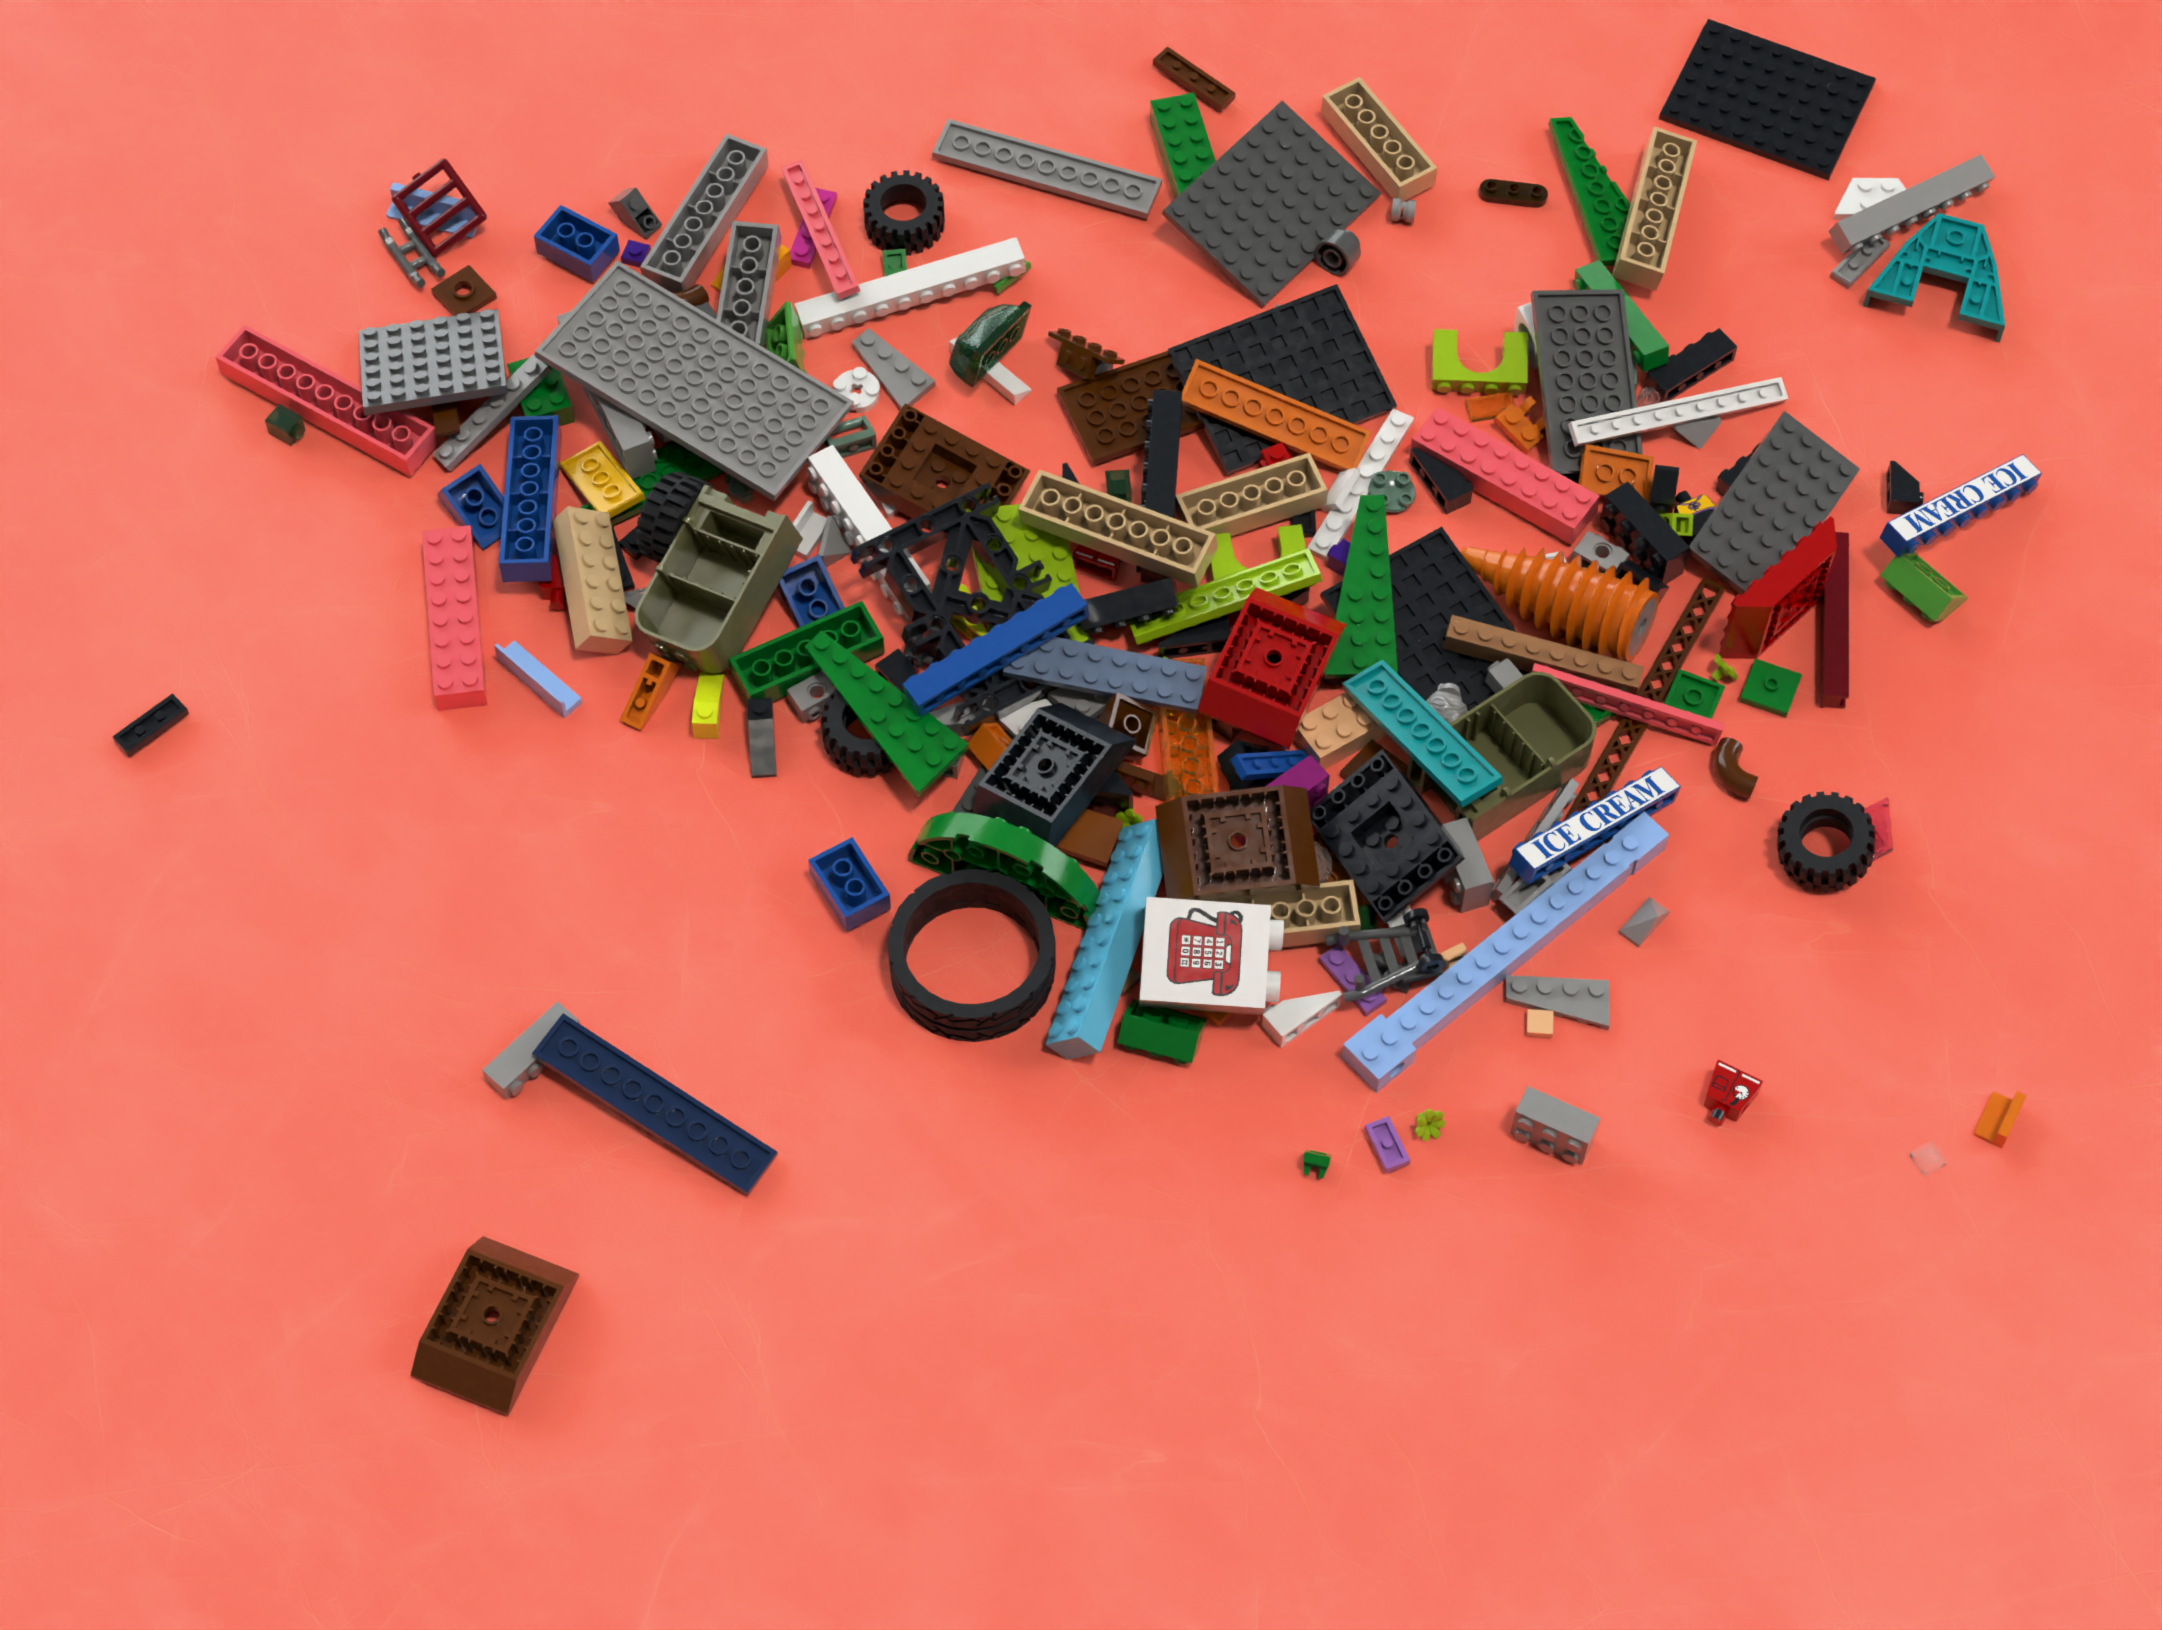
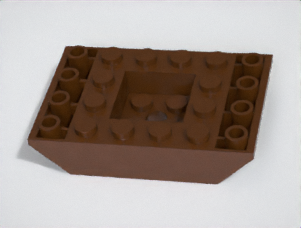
M905 403L859 473V477L879 501L914 519L986 483H989L992 487L989 495L990 500L987 502L984 499L979 502L981 505L993 501L992 497L995 495L1001 501L1000 506L1010 505L1030 474V470ZM938 480H944L948 483L949 486L946 488H941L936 484V482Z
M1276 785L1182 796L1155 806L1167 898L1212 901L1320 888L1307 788ZM1235 835L1243 836L1246 841L1245 845L1242 847L1233 846L1231 843L1232 837Z
M482 1236L465 1252L421 1336L411 1377L509 1416L580 1276L579 1273ZM492 1310L500 1313L499 1318L491 1322L485 1319L486 1314Z

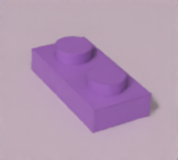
M1389 1116L1365 1125L1366 1134L1385 1173L1410 1165L1411 1160Z

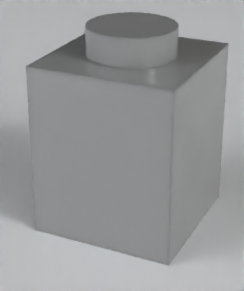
M1506 658L1502 662L1496 661L1488 667L1485 682L1496 694L1523 675Z

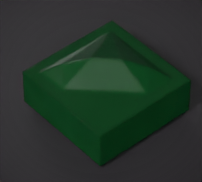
M1365 904L1359 906L1360 930L1377 929L1376 912L1372 905Z

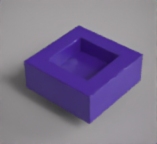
M628 240L621 256V262L640 268L651 251V246Z

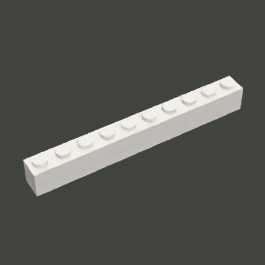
M1017 237L858 284L860 292L840 300L836 293L832 292L795 303L796 314L800 319L804 338L817 337L829 331L840 330L843 327L863 323L872 318L883 317L892 312L906 310L912 306L929 303L935 299L945 296L949 297L955 293L995 283L1009 276H1018L1026 272L1025 257Z

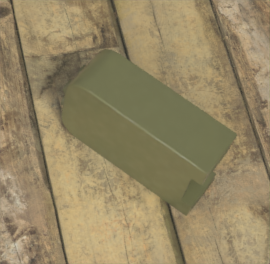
M704 485L687 517L683 518V524L663 560L655 568L656 572L637 604L635 622L654 648L663 654V658L674 663L679 661L683 663L682 665L693 672L699 669L714 674L730 668L729 658L740 654L803 538L788 516L784 514L779 515L768 510L764 517L736 506L727 494Z
M1531 672L1449 724L1502 776L1503 783L1461 808L1410 756L1406 776L1421 795L1432 789L1455 815V821L1467 817L1475 838L1479 841L1558 789L1569 779L1579 775L1588 766L1596 735V723L1589 712L1557 678L1545 672Z

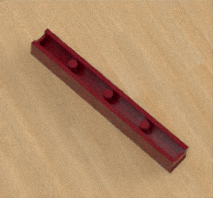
M1835 532L1837 550L1820 601V708L1845 709L1846 699L1849 698V533Z

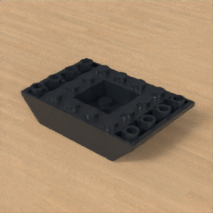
M1063 703L1040 707L978 784L973 814L990 818L1000 817L1016 827H1026L1032 834L1056 847L1137 741ZM1052 764L1047 771H1041L1045 765Z
M1383 749L1310 808L1312 824L1385 924L1465 859L1461 848L1407 776ZM1393 837H1397L1398 842L1396 846L1388 848V841Z

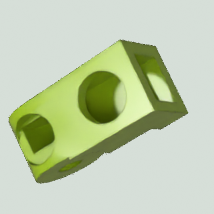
M1659 514L1679 536H1692L1693 514Z

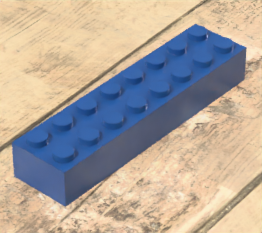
M558 415L511 417L499 556V566L503 582L552 581L555 539L553 519L556 517L562 439Z

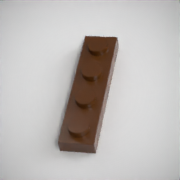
M1168 46L1153 59L1154 67L1220 112L1235 99L1236 93Z

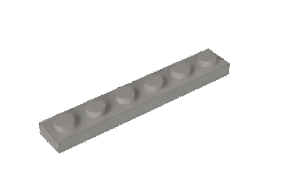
M534 354L507 380V394L490 396L460 426V433L450 436L432 454L449 471L477 446L551 372L541 360L534 357Z
M1571 778L1560 786L1523 843L1531 840L1536 833H1543L1549 830L1553 823L1558 822L1564 815L1562 809L1565 805L1568 806L1577 795L1574 791L1579 786L1578 782ZM1509 863L1493 885L1490 898L1493 902L1498 900L1512 886L1515 879L1518 880L1520 878Z

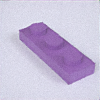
M1337 944L1319 957L1318 962L1344 992L1355 990L1354 977L1357 974L1364 976L1365 986L1371 983L1369 977L1340 944ZM1379 990L1353 1002L1367 1017L1386 1004L1387 998Z

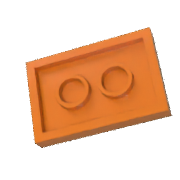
M1586 444L1583 446L1578 484L1600 497H1605L1606 494L1628 481L1649 503L1654 456Z

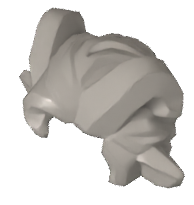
M1441 683L1438 686V690L1426 701L1448 724L1468 712L1467 706L1462 702L1459 687L1453 683Z

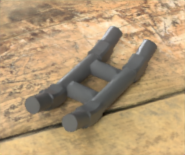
M404 217L399 219L398 223L409 242L398 247L385 227L378 230L387 250L399 263L409 280L417 287L422 288L425 285V281L416 269L426 264L438 277L445 275V270L433 258ZM416 249L421 257L408 262L404 254Z

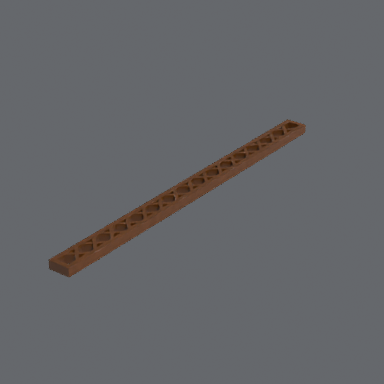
M1705 577L1702 579L1639 689L1637 696H1642L1646 699L1651 698L1653 701L1662 703L1674 682L1678 670L1682 668L1726 589L1725 586ZM1704 588L1717 593L1716 596L1706 598L1703 593ZM1703 607L1705 614L1695 616L1693 609ZM1692 625L1695 632L1685 634L1682 627ZM1682 643L1684 650L1674 652L1672 645ZM1672 661L1674 668L1664 671L1662 663ZM1661 679L1664 687L1654 689L1651 682ZM1623 717L1565 820L1575 811L1580 812L1586 809L1593 801L1604 799L1612 791L1649 724L1643 722V724L1632 726L1630 718ZM1630 735L1632 742L1622 745L1619 737ZM1619 753L1622 761L1611 763L1609 756ZM1608 772L1611 780L1600 782L1598 774ZM1597 791L1600 799L1589 801L1587 793Z

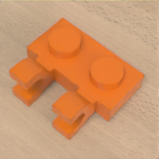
M1531 396L1518 408L1513 404L1509 405L1494 419V422L1525 454L1543 441L1544 436L1542 432L1546 430L1544 415L1534 425L1525 417L1533 410L1532 407L1537 403Z

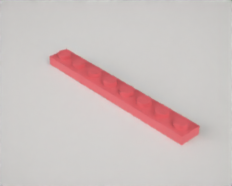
M803 160L782 167L784 177L838 299L840 300L860 292L859 285Z
M1534 663L1531 671L1545 672L1553 675L1578 702L1709 744L1717 745L1724 729L1725 723L1715 721L1714 719L1696 715L1689 711L1671 707L1547 666Z

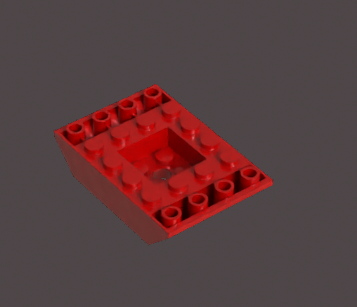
M1830 516L1824 522H1818L1808 537L1803 536L1792 551L1787 550L1782 555L1778 564L1775 566L1770 565L1759 581L1755 579L1743 595L1738 594L1731 602V612L1727 616L1728 623L1723 630L1725 634L1720 642L1719 654L1722 658L1757 659L1821 601L1837 550L1834 518Z
M1256 587L1248 596L1208 679L1197 712L1289 750L1347 624ZM1271 654H1276L1280 657L1281 661L1273 664L1267 660V657Z

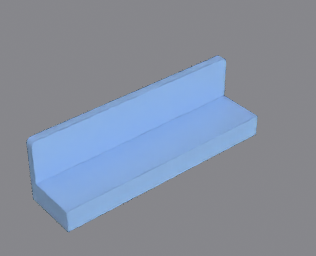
M393 182L390 188L391 196L406 185ZM417 189L403 199V201L411 210L433 192ZM445 195L417 216L416 219L422 227H425L461 199ZM392 202L386 214L387 217L395 220L403 218V215ZM467 206L437 230L453 234L476 215L470 206ZM477 227L468 233L466 237L472 239Z
M515 640L504 649L499 644L494 646L497 660L563 718H566L582 704V698Z

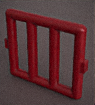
M445 158L440 159L422 174L420 172L412 177L413 181L392 196V202L433 257H438L456 242L462 243L467 239L466 235L487 219V214ZM444 170L450 180L410 210L403 199ZM454 188H457L463 198L423 228L416 217ZM467 206H470L476 216L436 246L429 235Z

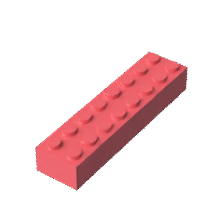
M1440 407L1436 408L1412 437L1411 449L1416 447L1459 471L1465 480L1468 479L1471 482L1473 490L1571 545L1598 511L1599 495Z
M471 525L422 531L433 687L438 711L488 705L475 542Z

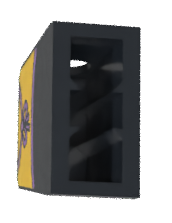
M1685 490L1678 493L1675 497L1678 505L1675 506L1674 513L1693 514L1692 536H1680L1689 546L1716 505L1707 495L1702 494L1691 498Z

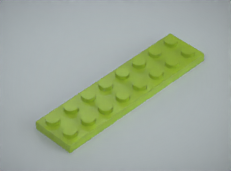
M1308 548L1200 585L1198 588L1194 587L1178 593L1180 608L1175 609V614L1161 617V613L1151 615L1152 619L1149 621L1137 623L1136 619L1128 621L1136 644L1148 643L1161 636L1171 635L1176 631L1197 626L1202 622L1218 619L1235 611H1241L1248 596L1256 587L1281 596L1288 595L1305 587L1314 586L1323 580Z

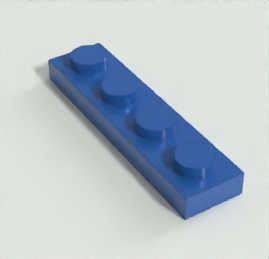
M1305 750L1236 754L1230 761L1241 781L1278 778L1308 757Z

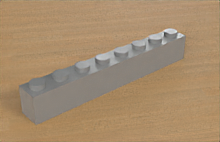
M1980 154L1838 221L1828 232L1842 255L1849 251L1852 254L1856 253L1864 247V244L1869 242L1872 245L1881 240L1885 234L1891 236L1897 233L1900 227L1904 225L1908 228L1919 221L1918 218L1922 216L1924 219H1927L1934 215L1939 208L1942 211L1946 210L1958 199L1962 202L1971 197L1975 191L1978 194L1990 187L1989 183L1995 178V175L1983 155Z

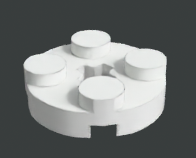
M856 367L854 370L846 371L833 382V389L854 401L852 411L856 410V413H864L876 406L880 395V384L877 378L870 372H867L865 368ZM856 388L861 389V393H860V394H858V393H856V392H854V393H851V392L853 391V389H856Z

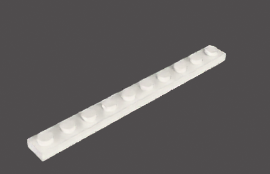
M1782 377L1576 420L1570 422L1568 427L1574 446L1577 447L1782 403L1788 400Z

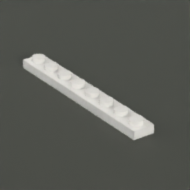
M1392 409L1357 467L1360 476L1341 509L1329 511L1308 545L1307 549L1309 548L1313 556L1328 562V551L1334 544H1339L1356 518L1360 495H1369L1368 488L1371 479L1376 472H1382L1386 469L1413 425L1414 417Z

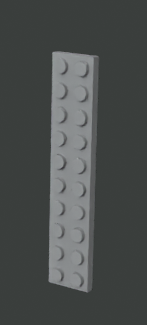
M951 119L947 120L932 152V158L1145 219L1148 218L1162 186V179Z

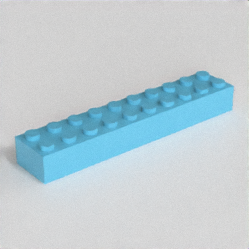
M1157 819L1124 827L1118 835V843L1111 855L1108 871L1103 877L1100 895L1096 902L1098 906L1095 913L1088 919L1085 935L1081 939L1079 952L1072 964L1069 980L1064 986L1065 991L1061 1002L1057 1006V1013L1053 1024L1049 1028V1035L1045 1044L1067 1060L1100 1053L1144 929L1146 898L1155 897L1163 875Z

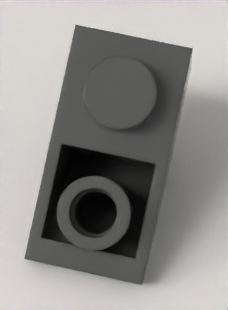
M636 187L623 189L608 202L620 221L644 239L662 225Z

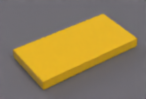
M601 441L560 462L562 471L595 511L608 512L610 518L645 499L644 493Z

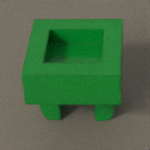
M1306 1149L1303 1158L1304 1174L1309 1175L1310 1168L1316 1166L1320 1170L1319 1178H1323L1330 1165L1332 1154Z

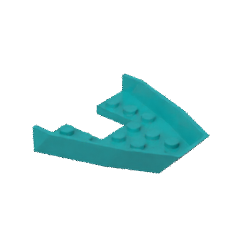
M1938 213L1904 243L1870 285L1863 307H1868L1870 297L1912 307L1921 273L1937 275L1967 283L1958 320L1998 330L1995 342L2000 343L2005 329V319L1997 264L1985 226Z

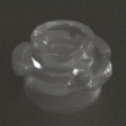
M1653 387L1641 389L1637 398L1638 405L1641 407L1656 404L1660 401V395Z

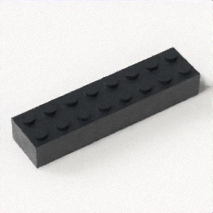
M1154 390L1153 399L1148 398L1140 506L1174 518L1182 391ZM1140 566L1136 567V573H1141V582L1151 583L1170 578Z

